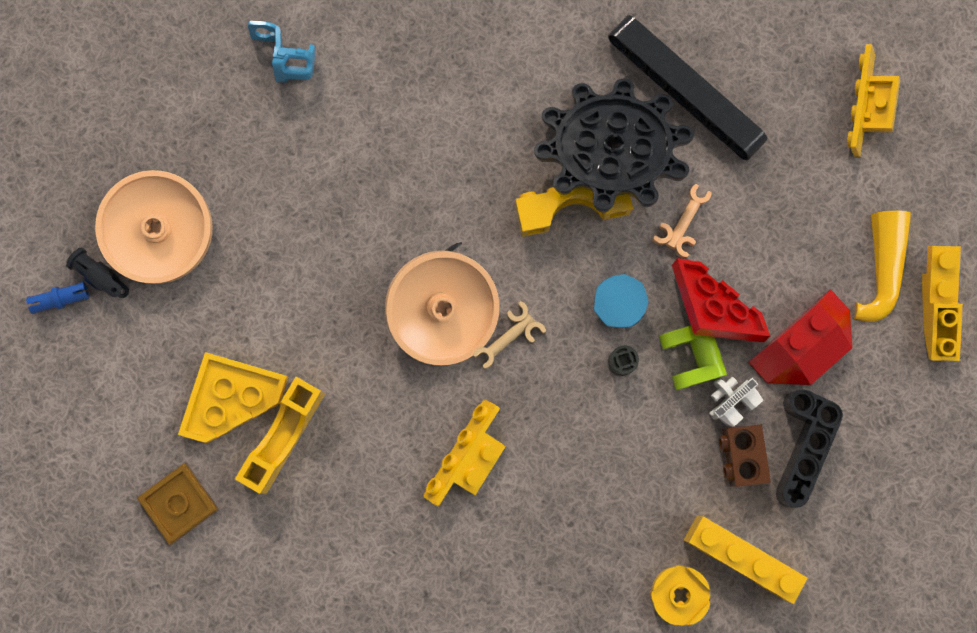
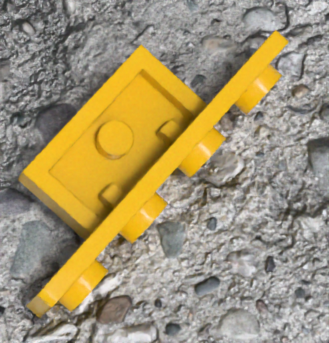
M866 44L865 53L860 54L859 70H862L861 79H857L855 83V96H858L857 105H853L851 110V121L854 122L853 131H849L847 136V147L851 148L854 157L861 156L864 132H893L900 78L899 76H873L875 52L872 44Z
M483 400L474 409L470 422L459 433L456 444L451 452L444 457L441 468L436 476L428 482L423 497L438 507L453 483L476 495L505 449V445L485 433L500 409L497 405Z

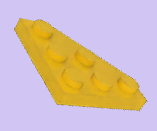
M205 352L178 435L204 443H209L278 406L281 403L289 377Z

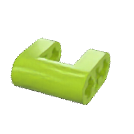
M691 326L658 336L663 350L689 342L691 344L698 368L672 376L676 390L727 375L715 337L694 335Z

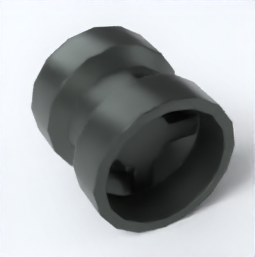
M626 345L617 347L608 357V368L617 376H627L632 373L639 363V356L636 350Z

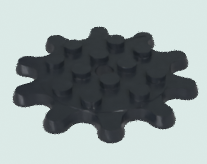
M622 78L617 80L612 92L608 95L596 94L585 83L577 84L572 89V96L576 101L572 109L560 110L555 107H548L541 114L545 125L555 130L556 135L552 140L536 144L534 154L541 162H556L562 166L561 173L553 181L554 189L561 195H567L577 188H586L592 191L594 195L593 205L599 212H608L613 207L615 198L618 195L624 194L634 196L644 207H651L657 202L659 197L658 191L654 186L655 180L667 178L673 181H682L689 173V166L674 156L673 149L688 145L694 138L693 129L686 125L674 126L665 120V114L673 106V100L670 96L659 94L649 101H641L634 96V84L629 79ZM616 141L621 146L612 151V148L607 143Z

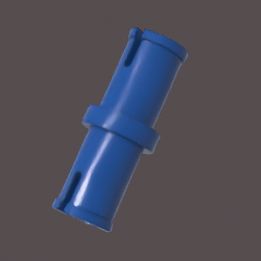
M81 282L64 288L53 287L49 292L28 296L26 302L27 304L40 302V304L28 307L31 314H36L37 312L55 307L62 309L65 308L66 304L87 300L90 296L89 292L77 294L78 291L88 289L86 283Z

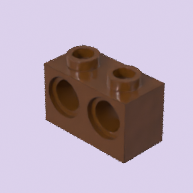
M762 424L722 429V435H719V447L721 452H725L727 464H723V474L725 481L730 482V487L771 483ZM738 434L744 435L747 440L746 447L743 450L739 449L735 444V437ZM744 462L751 468V474L746 479L739 473V467Z

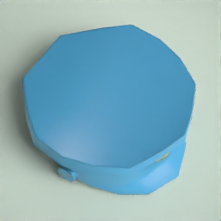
M626 274L605 279L596 288L594 297L595 313L608 327H633L642 319L649 303L643 283Z

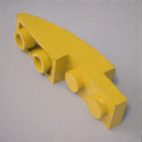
M928 246L926 274L922 273L924 335L929 360L960 361L963 304L958 303L961 246Z

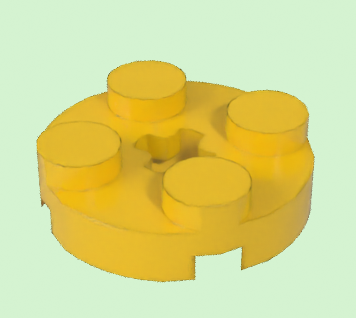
M682 565L668 567L657 575L652 584L650 597L657 614L670 624L680 626L695 624L706 615L710 607L709 584L704 576L693 568ZM686 588L685 596L687 601L682 602L679 600L676 603L674 601L676 596L674 591Z

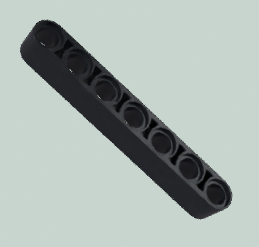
M627 15L609 33L608 39L614 47L741 159L748 161L767 141V135L759 126L636 18Z

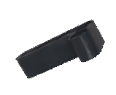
M805 389L790 392L783 401L784 409L789 415L805 422L776 490V497L779 503L793 508L802 507L809 500L843 418L842 409L838 404ZM796 396H800L804 400L805 405L802 411L798 410L794 405ZM823 408L830 412L831 418L828 423L824 422L821 418ZM812 434L819 438L820 444L817 449L810 445L809 440ZM802 460L807 462L809 467L807 474L804 476L798 470V465ZM789 489H794L793 492L797 495L796 499H791V495L787 494Z

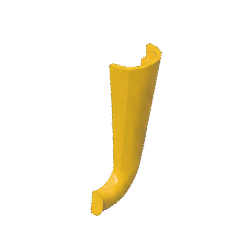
M881 211L871 214L877 296L870 304L863 305L856 302L854 320L865 322L879 321L888 316L893 310L899 297L911 212Z

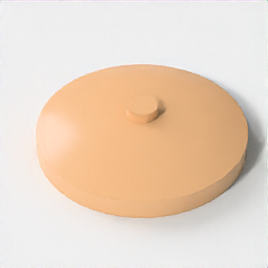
M155 170L138 172L116 183L103 198L97 212L95 224L97 243L106 261L123 276L147 284L169 283L186 276L194 270L203 260L209 249L213 229L211 213L201 193L183 178L169 172Z
M452 251L428 252L409 261L393 278L385 300L386 322L394 340L411 357L432 365L456 364L472 357L474 352L478 348L484 347L491 338L499 317L498 292L488 272L473 259Z

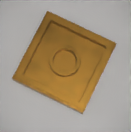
M183 463L137 497L169 545L175 543L219 510L187 463Z

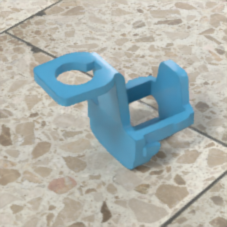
M263 21L248 22L251 39L276 41L272 62L276 82L286 83L289 79L308 80L312 77L316 56L315 45L310 44L309 50L283 48L282 35L278 26ZM263 28L271 33L261 34L258 33L256 29ZM288 59L307 61V67L284 65Z

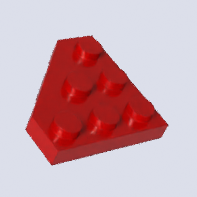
M679 258L672 264L673 272L694 335L763 343L770 337L762 312L754 306L748 308L738 299L740 294L723 280L719 283L707 273L709 268L702 262Z

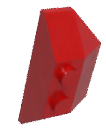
M830 289L749 360L748 363L767 384L812 385L853 348L849 308Z

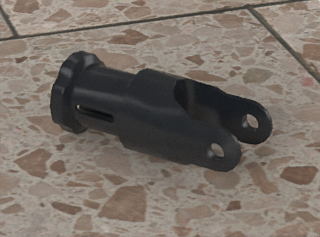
M78 248L67 259L66 267L70 270H76L84 276V281L93 288L105 291L112 297L125 298L128 296L129 288L127 285L121 282L114 271L101 261L96 262L88 256L84 248Z

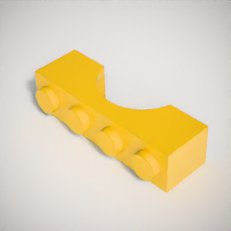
M552 187L547 189V193L536 195V192H526L521 194L520 198L515 200V208L521 235L525 237L549 232L551 221L555 214L569 205L580 204L588 206L596 211L602 220L630 215L633 210L631 197L629 194L618 195L615 198L613 207L608 212H599L593 205L594 195L592 191L586 188H577L567 195H561Z
M295 377L281 400L280 409L271 428L261 443L249 454L235 480L259 494H267L326 393Z
M696 516L683 540L746 576L772 594L792 604L795 603L807 580V577L704 516Z

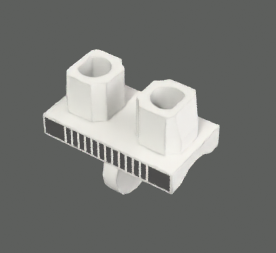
M731 377L727 382L717 378L714 381L717 390L711 397L716 402L723 396L725 399L709 412L710 416L714 420L720 419L729 428H733L743 417L734 408L735 404L741 401L751 411L763 401L759 392L755 389L758 383L753 378L749 381L746 380L734 391L732 388L738 384L735 378Z

